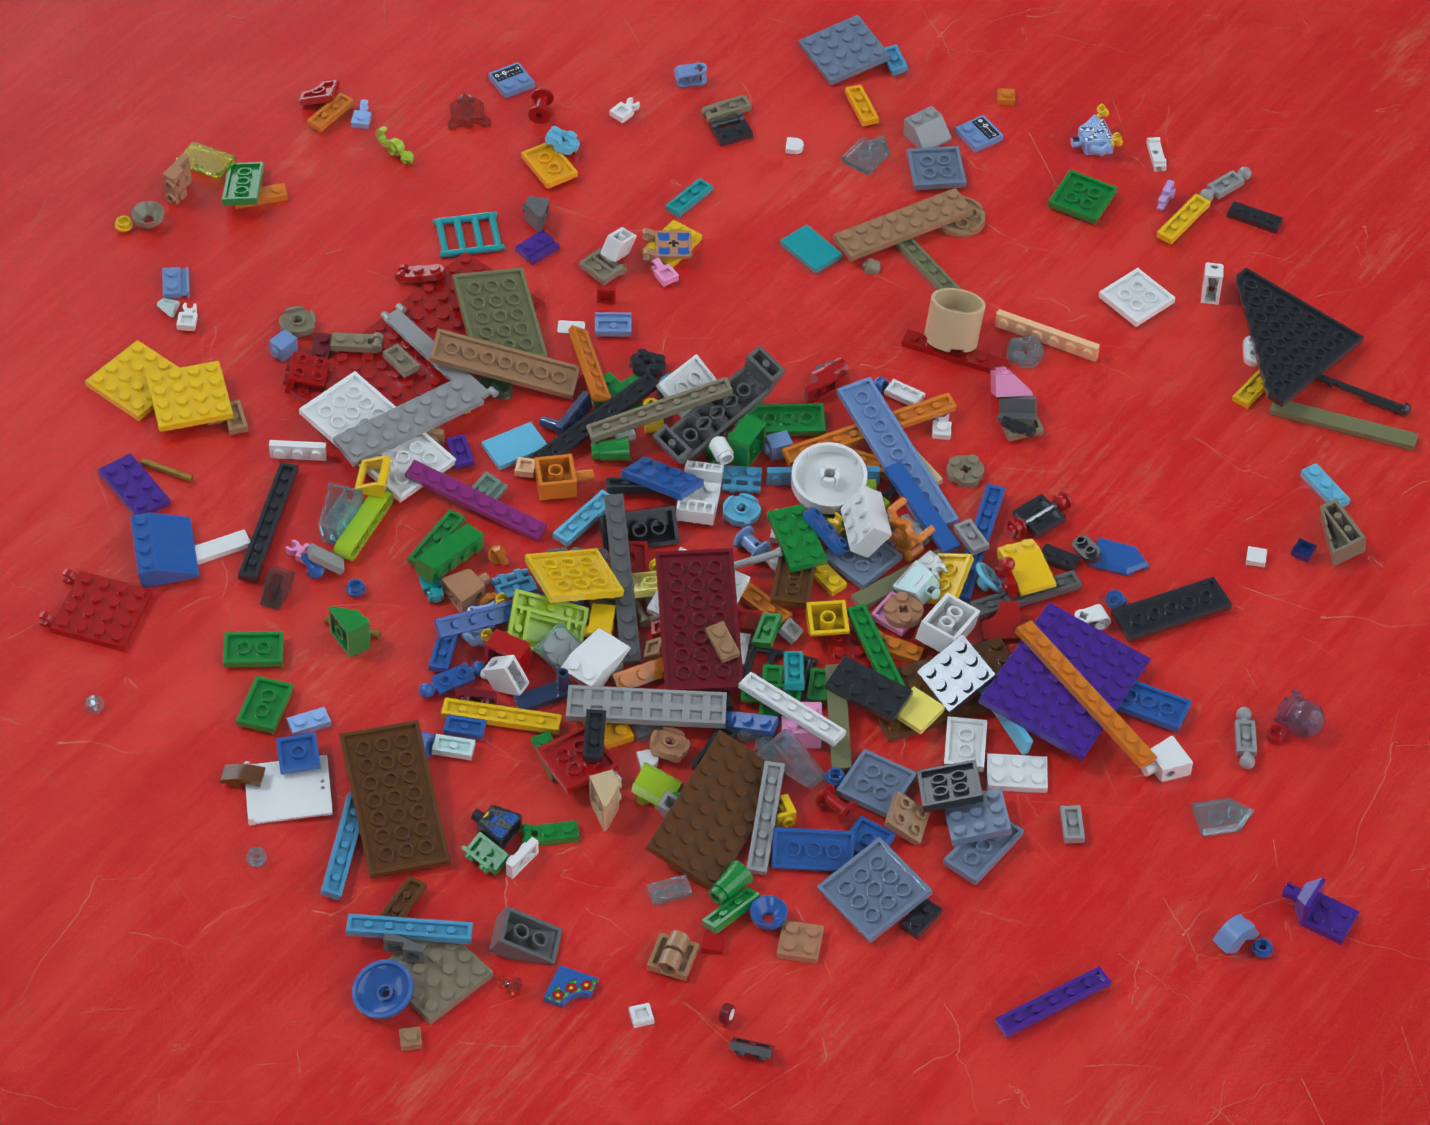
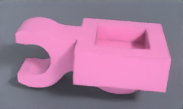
M659 258L652 260L654 265L651 268L654 271V276L663 287L679 280L678 273L670 264L664 266Z

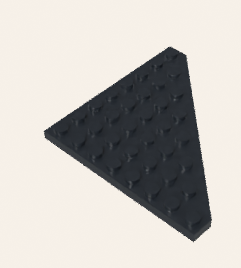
M1245 268L1236 275L1235 283L1266 397L1281 407L1285 406L1363 342L1364 336L1252 270Z

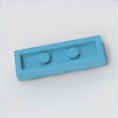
M1317 463L1301 470L1300 475L1326 503L1337 499L1342 507L1350 504L1351 499Z

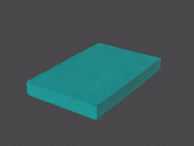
M808 225L780 240V245L815 274L842 258V253Z

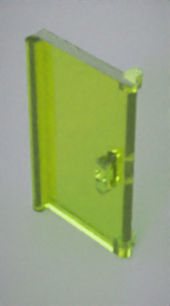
M192 142L183 152L189 156L190 169L216 178H220L232 162L237 161L235 155L196 142Z

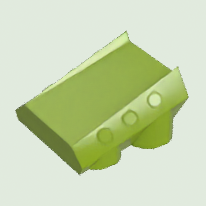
M644 762L635 782H633L631 792L635 794V801L637 803L646 805L650 802L658 810L657 805L665 792L669 791L672 794L673 792H680L684 782Z

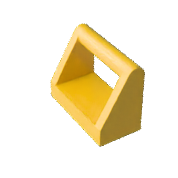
M379 456L361 460L354 492L384 498L391 470V457ZM367 468L380 470L378 482L364 484Z

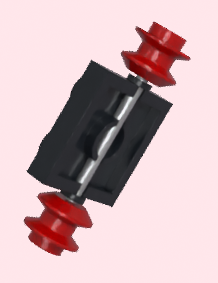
M1060 491L1058 496H1052V503L1043 494L1031 499L1013 510L1012 516L1015 519L1014 522L1009 521L1007 523V532L1010 536L1019 538L1020 533L1024 535L1028 530L1036 538H1039L1066 522V516L1062 512L1065 508L1071 507L1072 499L1070 495Z

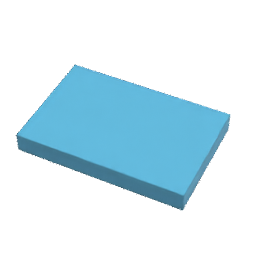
M531 422L481 442L482 448L499 471L516 464L518 457H534L535 452L547 444Z

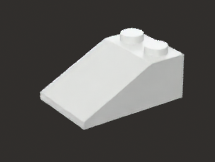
M599 628L569 655L561 668H566L569 672V678L579 685L604 686L631 648Z

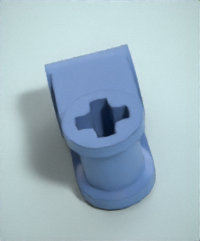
M704 63L678 65L674 69L676 83L681 88L704 85L707 82V66Z

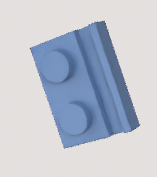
M162 268L163 298L190 297L189 268Z
M595 312V336L631 337V313Z

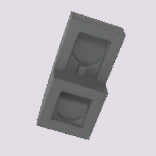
M389 933L384 934V952L403 954V961L424 964L423 947L407 938Z

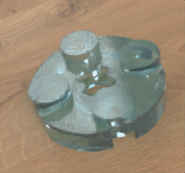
M1018 337L1010 340L1007 348V358L1011 363L1015 362L1021 368H1032L1043 359L1044 349L1042 344L1038 342L1037 337Z

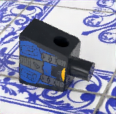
M491 805L485 813L476 809L471 816V820L477 822V834L481 832L502 850L506 848L522 826L521 814L496 805Z

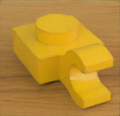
M835 512V518H828L827 521L834 526L835 531L841 537H844L846 535L845 527L841 523L843 517Z

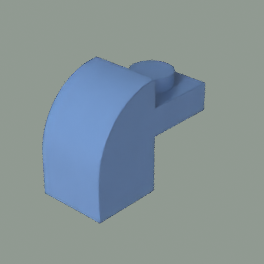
M1238 914L1229 919L1212 940L1226 954L1237 953L1245 940H1254L1260 933L1255 929V925L1251 921Z

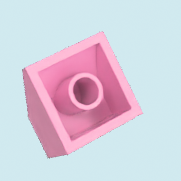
M996 367V370H991V393L995 397L1033 396V392L1007 367Z

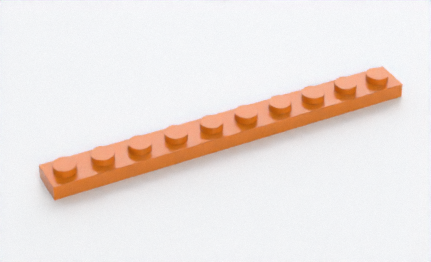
M948 392L892 411L903 429L956 411L957 406ZM853 424L782 448V455L789 467H791L797 456L814 444L832 442L850 447L866 440L857 425Z
M1032 620L1016 628L1015 633L1140 769L1156 761L1157 756Z

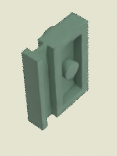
M485 471L472 488L499 500L507 491L508 485L503 484L501 480Z

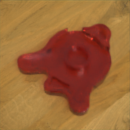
M469 94L460 95L450 105L451 119L448 122V129L456 130L459 127L472 129L473 124H478L484 128L490 127L491 120L484 113L482 101Z

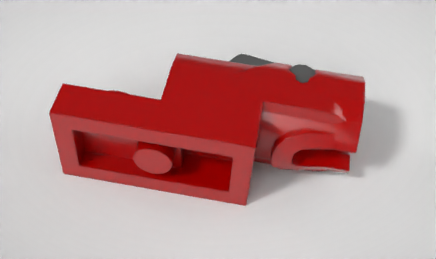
M839 357L818 365L811 372V384L804 389V401L807 404H811L837 391L839 380L849 374L847 372L849 370L848 365L843 358Z

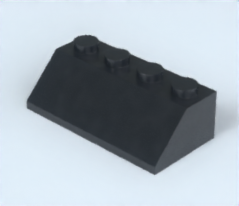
M675 505L625 510L628 541H647L648 548L679 544ZM605 513L597 514L604 553H609Z

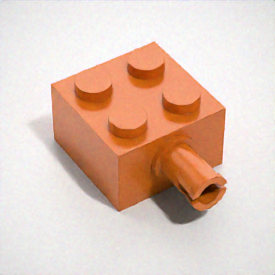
M572 454L534 458L539 501L577 497V482L594 481L593 469L576 471Z

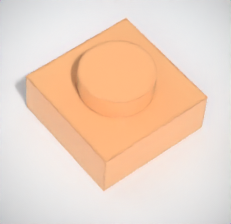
M518 457L515 476L533 478L535 460Z

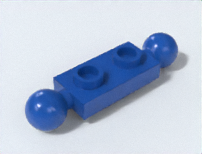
M476 661L469 668L466 662L432 676V684H421L419 694L423 698H430L433 696L434 691H437L440 697L456 690V687H464L475 682L474 675L480 676V672L485 668L486 664L483 661Z

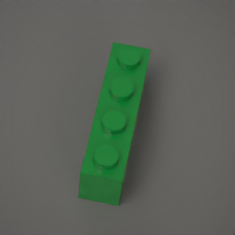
M465 524L416 557L415 573L430 583L441 579L446 573L454 570L459 564L467 561L471 556L483 549L485 534L470 524Z

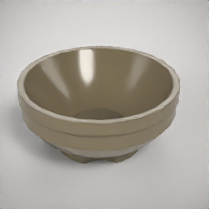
M154 201L140 202L134 206L131 212L134 223L146 229L156 227L164 219L163 207ZM146 219H153V220H154V221L151 222V223H145V222H144Z

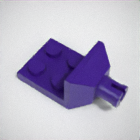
M1324 878L1307 882L1303 888L1288 881L1281 896L1296 903L1294 910L1299 924L1341 945L1358 918L1360 911L1322 894L1326 881Z

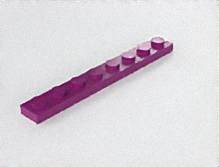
M415 459L405 473V478L536 542L539 541L547 528L546 523Z

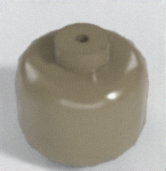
M869 258L866 262H863L862 268L866 274L877 275L880 272L881 265L879 261Z

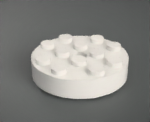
M824 442L806 448L797 456L792 467L791 486L794 495L805 507L817 508L822 514L841 513L840 508L859 489L867 485V469L864 461L854 450L839 443Z

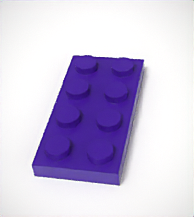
M131 453L98 469L99 476L133 516L154 513L171 504L169 497Z

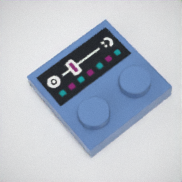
M519 62L488 73V79L505 99L535 87L534 80Z
M984 115L955 127V133L974 152L1002 141L1004 136Z

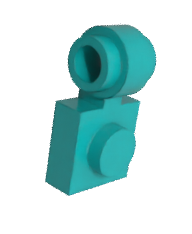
M419 575V582L423 594L427 595L428 602H441L444 599L441 580L438 579L430 583Z

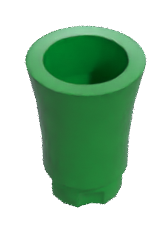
M629 436L591 443L593 461L631 462Z
M733 860L722 876L712 885L708 895L716 904L721 906L742 888L753 882V876L746 866L739 861Z

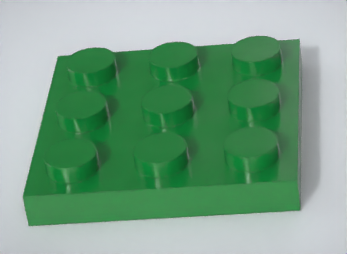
M1070 169L1049 199L1048 207L1096 225L1117 194L1118 187Z

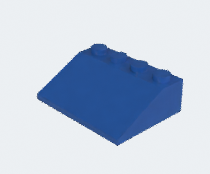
M158 513L130 516L138 575L142 587L148 588L200 577L190 517Z

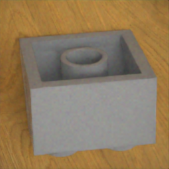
M933 106L904 119L903 135L917 148L939 147L950 142L952 139L943 116Z

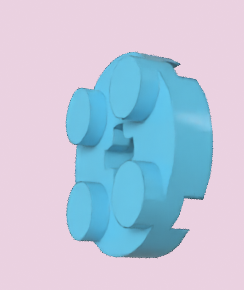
M552 126L545 136V142L548 146L551 143L554 146L553 150L565 155H571L572 152L577 153L580 146L575 132H567L557 126Z
M739 493V496L733 497L734 495H731L725 500L723 504V518L730 524L744 528L751 526L760 518L761 507L754 496Z

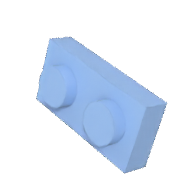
M325 707L288 717L287 724L292 735L296 736L330 727L331 720Z

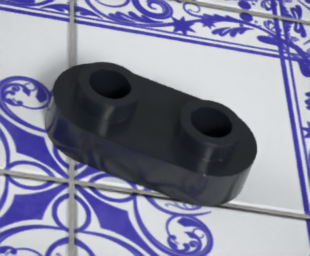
M1078 536L1074 539L1072 543L1074 551L1078 556H1081L1085 563L1095 564L1101 560L1102 553L1100 548L1088 536Z

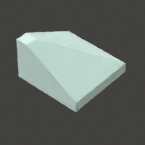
M166 298L157 302V306L170 317L175 316L180 305L179 301Z

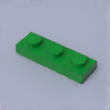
M746 886L701 920L703 927L715 934L719 933L747 912L752 903L761 897L760 894Z

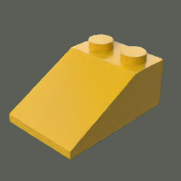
M1025 539L1021 542L997 548L998 560L1004 557H1011L1015 561L1016 565L1012 573L1018 583L1017 592L1020 596L1056 587V582L1043 553L1033 539Z

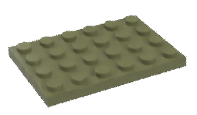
M523 267L452 275V282L467 336L548 357Z

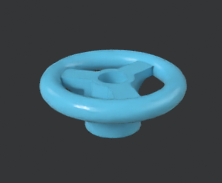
M978 562L976 564V571L980 576L976 580L978 586L984 591L991 588L996 592H1003L1001 581L996 578L995 571L987 564Z

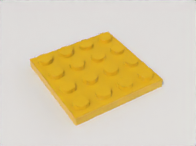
M137 340L85 380V384L88 388L140 421L154 410L146 374L179 367Z
M219 361L146 374L159 432L234 419Z
M598 548L525 554L524 561L550 603L623 597V587Z

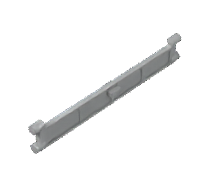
M398 303L395 306V311L389 314L384 311L381 314L384 321L429 361L434 341L404 315L406 308L401 303ZM430 362L450 381L460 377L480 401V406L484 404L483 399L491 395L495 398L499 394L492 386L486 389L468 372Z

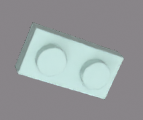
M436 734L432 754L472 760L476 742L472 739Z

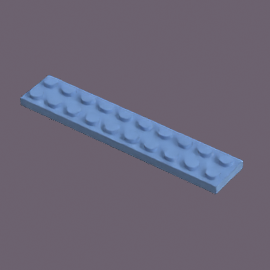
M867 377L838 388L837 395L883 469L901 461L945 524L951 526L958 523L959 518L872 379ZM905 504V505L907 506V508L909 509L910 513L912 514V516L914 517L915 521H916L917 523H920L919 520H918V519L916 518V516L914 515V513H913V512L911 511V509L909 508V506H908L907 504Z

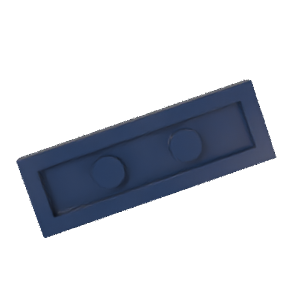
M583 391L560 420L542 416L539 425L556 431L557 436H559L580 421L591 409L590 393Z
M559 668L557 670V681L525 691L520 696L513 695L517 708L536 710L566 700L568 697V685H572L569 680L568 670L566 668Z

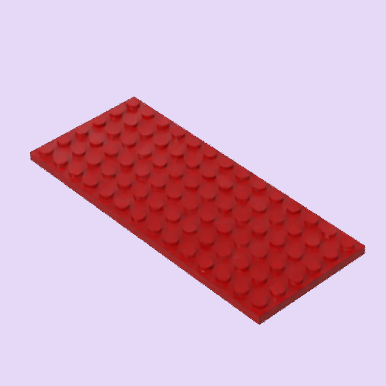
M466 252L444 268L446 272L444 278L438 281H427L401 302L406 308L404 315L433 341L435 340L438 328L467 336L452 282V275L493 270ZM530 293L537 315L545 308V302ZM393 308L390 312H388V314L395 311L396 309ZM381 318L362 333L374 334L380 332L383 334L382 351L380 353L339 351L329 359L324 388L299 383L290 392L291 396L303 404H307L355 371L397 407L450 382V380ZM397 343L419 364L420 370L405 378L383 357V351Z

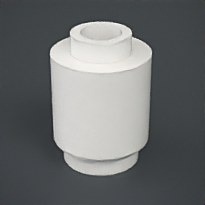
M717 436L711 440L709 448L717 462L723 465L730 463L734 456L733 450L726 438Z

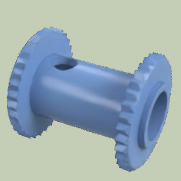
M746 526L741 529L733 541L735 548L740 549L744 547L752 554L751 557L770 552L772 547L770 542L765 541L761 543L753 536L754 529L752 526Z

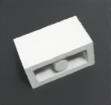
M623 227L619 228L607 236L600 254L604 255L609 261H618L630 253L637 235Z

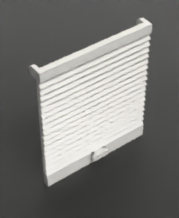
M327 755L319 756L321 769L284 775L280 773L279 761L251 764L266 767L261 787L245 784L249 826L260 823L288 821L289 819L296 820L297 818L304 819L305 817L333 815Z

